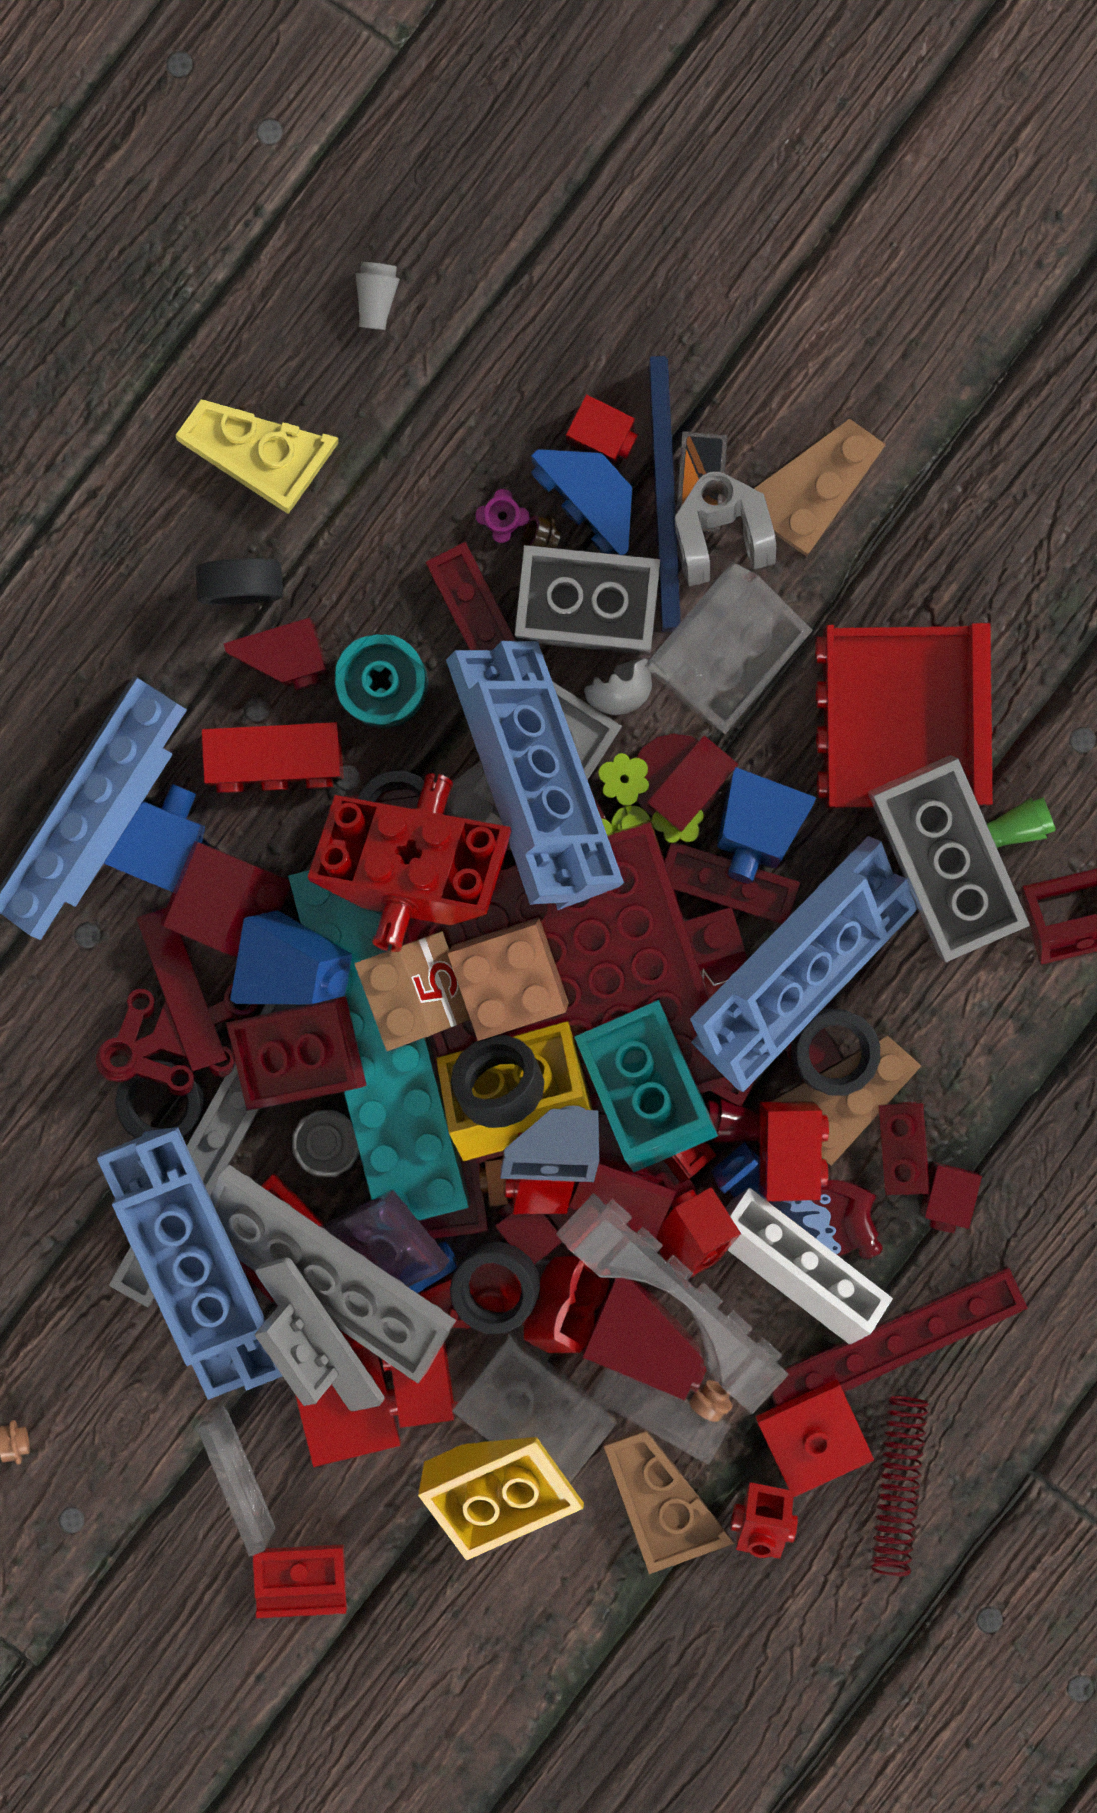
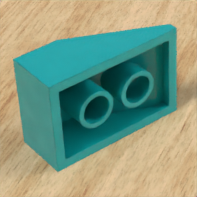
M659 1000L575 1036L623 1157L633 1172L718 1136Z

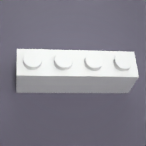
M748 1188L730 1201L726 1210L741 1232V1235L728 1249L730 1253L848 1344H852L872 1333L893 1299L891 1296L751 1188Z

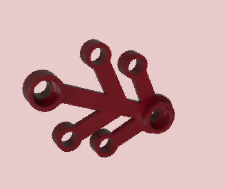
M231 984L225 991L224 1001L209 1007L208 1010L213 1024L216 1026L231 1018L240 1020L253 1017L258 1013L260 1004H250V1007L246 1010L235 1008L234 1002L230 1000L233 984ZM136 989L132 991L127 998L128 1011L118 1037L108 1039L97 1051L96 1065L98 1071L104 1078L113 1082H124L137 1075L166 1084L168 1090L174 1095L183 1096L188 1094L194 1086V1075L190 1068L184 1065H176L171 1068L147 1059V1057L160 1051L188 1059L167 1001L165 1000L154 1032L136 1041L142 1021L152 1015L155 1003L153 995L148 990ZM143 998L149 1002V1005L143 1010H138L133 1007V1002ZM222 1046L230 1062L225 1067H218L215 1064L208 1066L209 1071L215 1076H227L234 1069L235 1057L233 1051L225 1046ZM122 1055L128 1061L122 1067H115L111 1064V1059L114 1056ZM182 1074L189 1081L184 1086H176L172 1083L173 1077Z

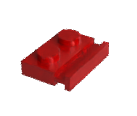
M344 1544L254 1549L253 1571L256 1618L346 1614Z

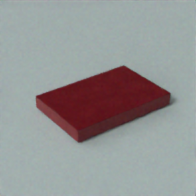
M346 996L226 1023L247 1111L367 1086Z

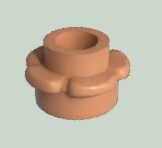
M708 1380L705 1385L701 1383L698 1391L693 1394L689 1401L691 1408L698 1415L713 1422L720 1421L722 1416L732 1409L729 1391L720 1383Z
M12 1420L10 1425L0 1426V1457L3 1463L16 1461L17 1465L21 1464V1455L30 1453L28 1432L26 1426L18 1428L17 1422Z

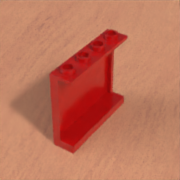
M972 623L969 626L834 628V625H827L823 629V636H816L815 661L816 663H823V681L816 682V708H824V726H817L816 750L817 753H824V771H817L816 786L817 798H825V808H874L868 791L949 755L959 759L979 807L992 805L991 623Z

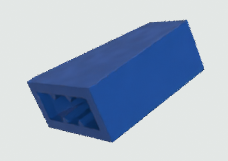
M278 910L246 917L243 921L230 1000L236 1004H315L345 996L352 953Z

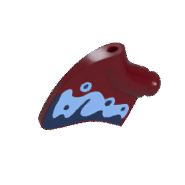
M828 1179L827 1186H821V1200L768 1201L838 1256L858 1249L860 1257L864 1260H869L880 1254L883 1250L882 1244L877 1239L879 1234L870 1214L877 1195L855 1183L839 1179Z

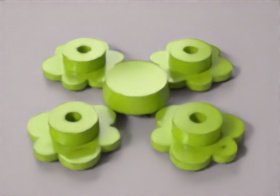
M620 753L614 757L613 762H606L601 765L598 776L605 783L602 789L603 794L607 798L616 797L617 801L625 806L615 813L612 825L609 821L601 819L606 834L651 820L653 828L659 832H664V839L669 843H675L679 838L684 842H692L698 837V824L704 818L702 810L680 832L657 812L650 819L645 810L637 806H631L636 802L638 794L645 793L649 788V783L644 778L648 772V766L644 760L640 758L630 760L626 754ZM625 776L627 783H622L620 777Z

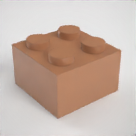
M540 917L452 945L449 950L448 956L478 1041L567 1011L569 1002Z

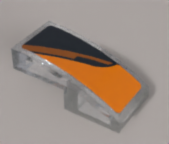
M682 433L676 514L696 482L703 475L709 472L725 474L727 435ZM711 493L703 500L710 505H720L723 501V495ZM720 526L710 529L702 527V531L719 533Z

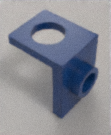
M746 1142L741 1144L711 1170L719 1189L723 1193L729 1191L735 1198L748 1188H751L764 1198L758 1191L759 1156Z

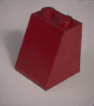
M617 1261L610 1277L606 1296L595 1312L593 1332L583 1349V1358L685 1401L689 1390L698 1391L707 1368L703 1365L704 1359L699 1344L625 1264Z

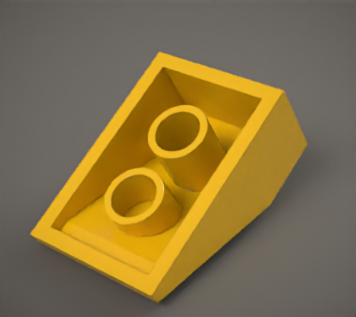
M537 1437L462 1444L424 1462L418 1493L420 1499L466 1560L582 1510L584 1507V1502Z

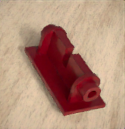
M908 1101L899 1102L898 1104L879 1105L885 1195L930 1194L923 1103Z

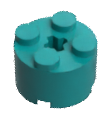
M376 634L355 640L343 651L336 664L335 686L341 704L354 718L371 727L389 729L409 721L421 709L428 691V676L421 658L410 644L394 635ZM388 671L391 672L389 681L392 686L387 691L383 688L378 689L376 692L373 691L376 684L372 680V676L376 672L382 676Z

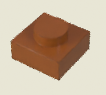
M503 1156L485 1161V1167L479 1168L482 1194H489L490 1206L506 1205L512 1199L504 1198L503 1179L500 1178Z

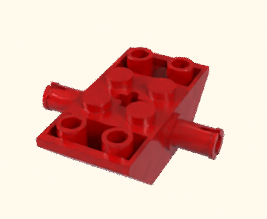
M434 773L425 775L423 788L415 809L335 795L308 874L310 882L363 909L382 912L372 943L385 951H388L389 944H392V952H400L402 950V943L410 918L454 925L484 916L489 908L512 832L511 827L443 815L450 791L453 788V782L440 774L436 783L434 782Z

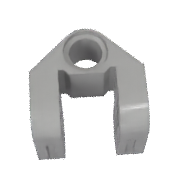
M709 472L696 482L675 516L678 553L688 587L710 582V560L702 527L710 529L734 522L738 516H741L743 521L744 542L752 569L755 570L776 563V538L763 493L721 472ZM711 493H719L726 497L725 502L720 505H710L703 499Z

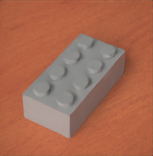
M949 755L868 791V795L904 878L907 879L912 896L937 954L945 962L1030 926L958 758Z

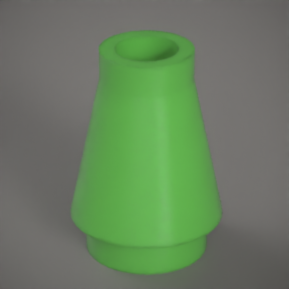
M1030 797L996 820L986 823L997 848L1005 845L1047 839L1046 834L1057 831L1044 797L1034 801Z

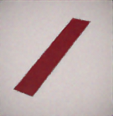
M164 908L136 917L193 1072L227 1059L181 935L160 925L166 910Z

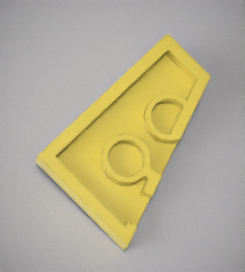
M202 399L176 434L178 442L287 514L290 513L338 445L337 437L327 434L320 436L299 430L298 426L284 422L282 425L256 418L252 413Z

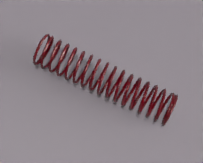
M891 1396L888 1398L889 1404L916 1407L925 1412L911 1414L888 1410L887 1413L889 1415L913 1417L924 1423L908 1424L898 1421H886L885 1423L895 1427L914 1428L923 1433L909 1435L886 1431L884 1432L885 1435L897 1438H911L922 1444L906 1445L897 1442H884L883 1444L887 1447L912 1449L919 1452L920 1455L907 1456L892 1452H883L882 1455L894 1459H909L919 1463V1465L908 1467L885 1462L881 1465L889 1469L910 1470L917 1473L918 1476L906 1477L891 1473H881L880 1476L891 1480H908L917 1486L906 1488L899 1485L882 1483L879 1484V1487L893 1491H908L915 1494L916 1497L904 1498L890 1494H879L878 1497L888 1501L908 1502L915 1507L905 1509L885 1504H879L876 1507L883 1511L906 1512L914 1516V1518L902 1519L888 1515H877L875 1517L877 1520L885 1522L906 1523L913 1528L903 1530L891 1526H875L874 1528L877 1531L904 1533L909 1535L911 1539L900 1540L887 1536H874L873 1539L875 1541L889 1544H904L910 1547V1550L901 1551L889 1547L874 1546L872 1548L873 1551L883 1554H902L907 1556L909 1560L898 1561L886 1557H872L871 1560L876 1564L871 1565L870 1569L876 1573L888 1576H908L911 1574V1568L907 1564L913 1559L907 1553L914 1550L913 1546L909 1543L915 1539L910 1532L916 1529L915 1525L911 1522L917 1518L916 1514L912 1511L918 1508V1505L913 1500L919 1498V1494L914 1490L920 1487L919 1482L915 1479L922 1476L916 1469L923 1465L917 1458L924 1455L918 1448L925 1445L924 1441L919 1437H923L926 1434L925 1430L920 1427L927 1424V1421L921 1416H925L928 1413V1410L924 1407H927L929 1403L918 1398ZM899 1400H910V1401L920 1402V1403H923V1404H914V1403L905 1402V1401H899ZM873 1567H892L904 1570V1572H886Z

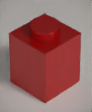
M586 394L566 434V443L584 452L602 453L615 466L619 456L625 459L628 458L637 440L638 434L632 432L635 418Z

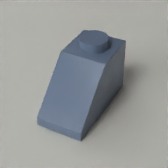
M565 1106L561 1109L549 1110L504 1149L500 1178L594 1182L599 1164L598 1111L585 1110L580 1106Z

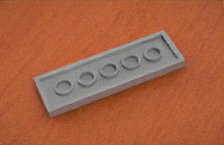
M228 1165L219 1175L210 1199L238 1260L255 1271L263 1263L285 1257L290 1258L300 1270L303 1278L318 1300L324 1305L338 1329L413 1381L419 1383L427 1373L456 1320L443 1312L441 1308L408 1288L402 1281L392 1277L373 1264L364 1255L338 1240L326 1229L303 1216L288 1203L280 1200L255 1183L250 1177Z

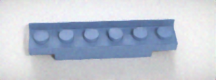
M501 641L493 650H455L446 661L503 826L511 827L512 832L509 845L530 905L555 903L557 910L620 887L624 881L538 641Z
M136 676L132 677L0 885V914L28 935L41 940L64 902L76 907L171 758L172 753L163 747L187 709Z
M868 836L690 1018L697 1033V1036L691 1043L738 1090L744 1092L917 910L907 879L892 872L881 841Z
M179 1128L145 1131L139 1138L101 1152L97 1160L115 1197L112 1203L115 1213L186 1366H193L207 1399L209 1400L242 1386L249 1390L282 1377V1374L254 1335L266 1321Z

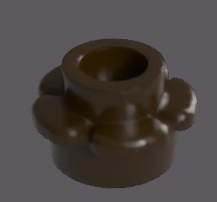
M536 515L531 517L523 533V549L524 545L557 548L560 540V529L554 526V517L547 515L545 518Z

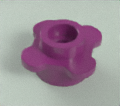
M500 489L495 492L494 498L486 506H480L477 509L476 520L479 524L486 525L492 531L494 541L506 543L510 540L511 533L518 526H525L528 523L529 513L527 509L519 508L512 499V493L509 490ZM500 512L506 513L507 517L505 520L498 518Z

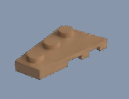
M848 419L755 487V490L764 494L775 535L807 557L886 444L851 419Z
M887 1035L878 1039L880 1043V1063L874 1077L861 1090L846 1096H831L815 1090L805 1082H802L799 1086L769 1101H813L822 1110V1114L827 1115L829 1138L827 1142H822V1158L826 1159L827 1163L831 1166L879 1114V1105L888 1104L921 1067L916 1060ZM861 1050L839 1061L838 1064L823 1071L820 1075L827 1078H842L850 1075L859 1064Z
M646 1428L603 1443L649 1574L734 1544L733 1539Z

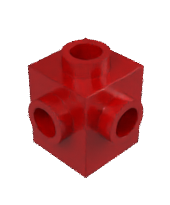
M749 1483L743 1504L735 1503L731 1517L730 1530L738 1532L736 1550L748 1552L759 1558H781L786 1542L793 1543L797 1531L798 1516L792 1515L794 1491Z

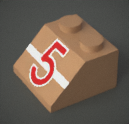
M443 932L403 945L400 952H392L390 950L354 963L386 1051L470 1020L448 956L449 948Z

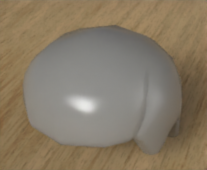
M641 658L615 667L614 674L610 676L608 683H603L599 677H595L592 685L586 686L584 689L587 703L600 712L612 715L628 714L640 708L647 701L652 689L648 660Z
M315 1110L300 1120L292 1135L294 1157L303 1170L316 1177L335 1178L351 1169L360 1154L352 1122L344 1114L335 1110Z

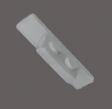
M285 1257L261 1264L255 1270V1273L278 1307L254 1335L302 1405L306 1406L317 1403L332 1384L350 1411L380 1406L385 1399L384 1395L293 1261Z

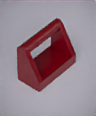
M1097 868L1021 887L1035 949L1041 965L1097 952V914L1046 926L1037 901L1097 887Z

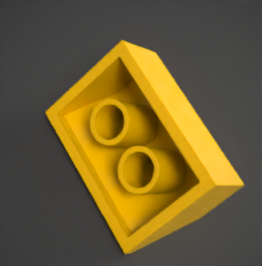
M568 1021L513 1037L523 1041L532 1050L545 1082L543 1096L536 1109L522 1121L507 1127L488 1128L476 1124L463 1112L451 1084L452 1068L463 1051L436 1058L448 1132L463 1161L503 1151L517 1139L518 1133H524L551 1109H561L565 1106H580L585 1110H593L588 1086ZM500 1064L492 1067L478 1077L472 1088L473 1095L481 1099H496L504 1096L517 1087L524 1072L520 1066L514 1064Z

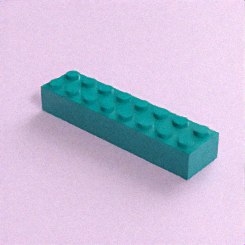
M310 870L289 875L300 923L352 953L345 996L367 1086L344 1091L379 1229L384 1230L469 1208L471 1199L458 1150L448 1132L441 1084L429 1037L386 1051L354 964L387 952L372 943L382 912L363 909L310 882L308 879ZM389 944L388 951L391 950L392 944Z

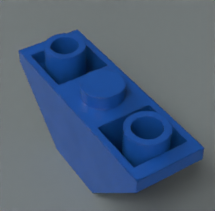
M538 449L532 454V464L536 467L531 471L534 478L547 492L555 488L565 500L561 505L562 509L576 525L579 526L584 521L595 533L591 541L596 548L604 554L628 556L632 486L602 453Z

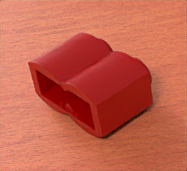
M587 1256L554 1257L542 1274L539 1299L531 1314L525 1320L524 1340L547 1353H580L592 1335L595 1320L594 1311L600 1306L606 1296L610 1281L609 1269Z

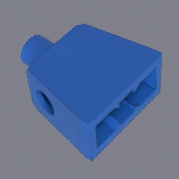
M735 767L727 784L717 840L718 848L734 854L727 875L739 882L751 884L759 864L776 869L811 810L816 797Z
M171 784L162 808L143 801L103 864L173 892L194 841L202 843L205 826L186 819L196 794Z

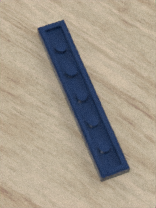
M652 356L649 358L648 368L658 559H660L661 633L677 632L680 628L681 620L677 537L675 531L668 358L666 356Z

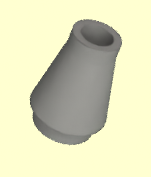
M361 262L360 273H355L360 316L359 327L378 330L386 329L387 317L400 278H396V266Z

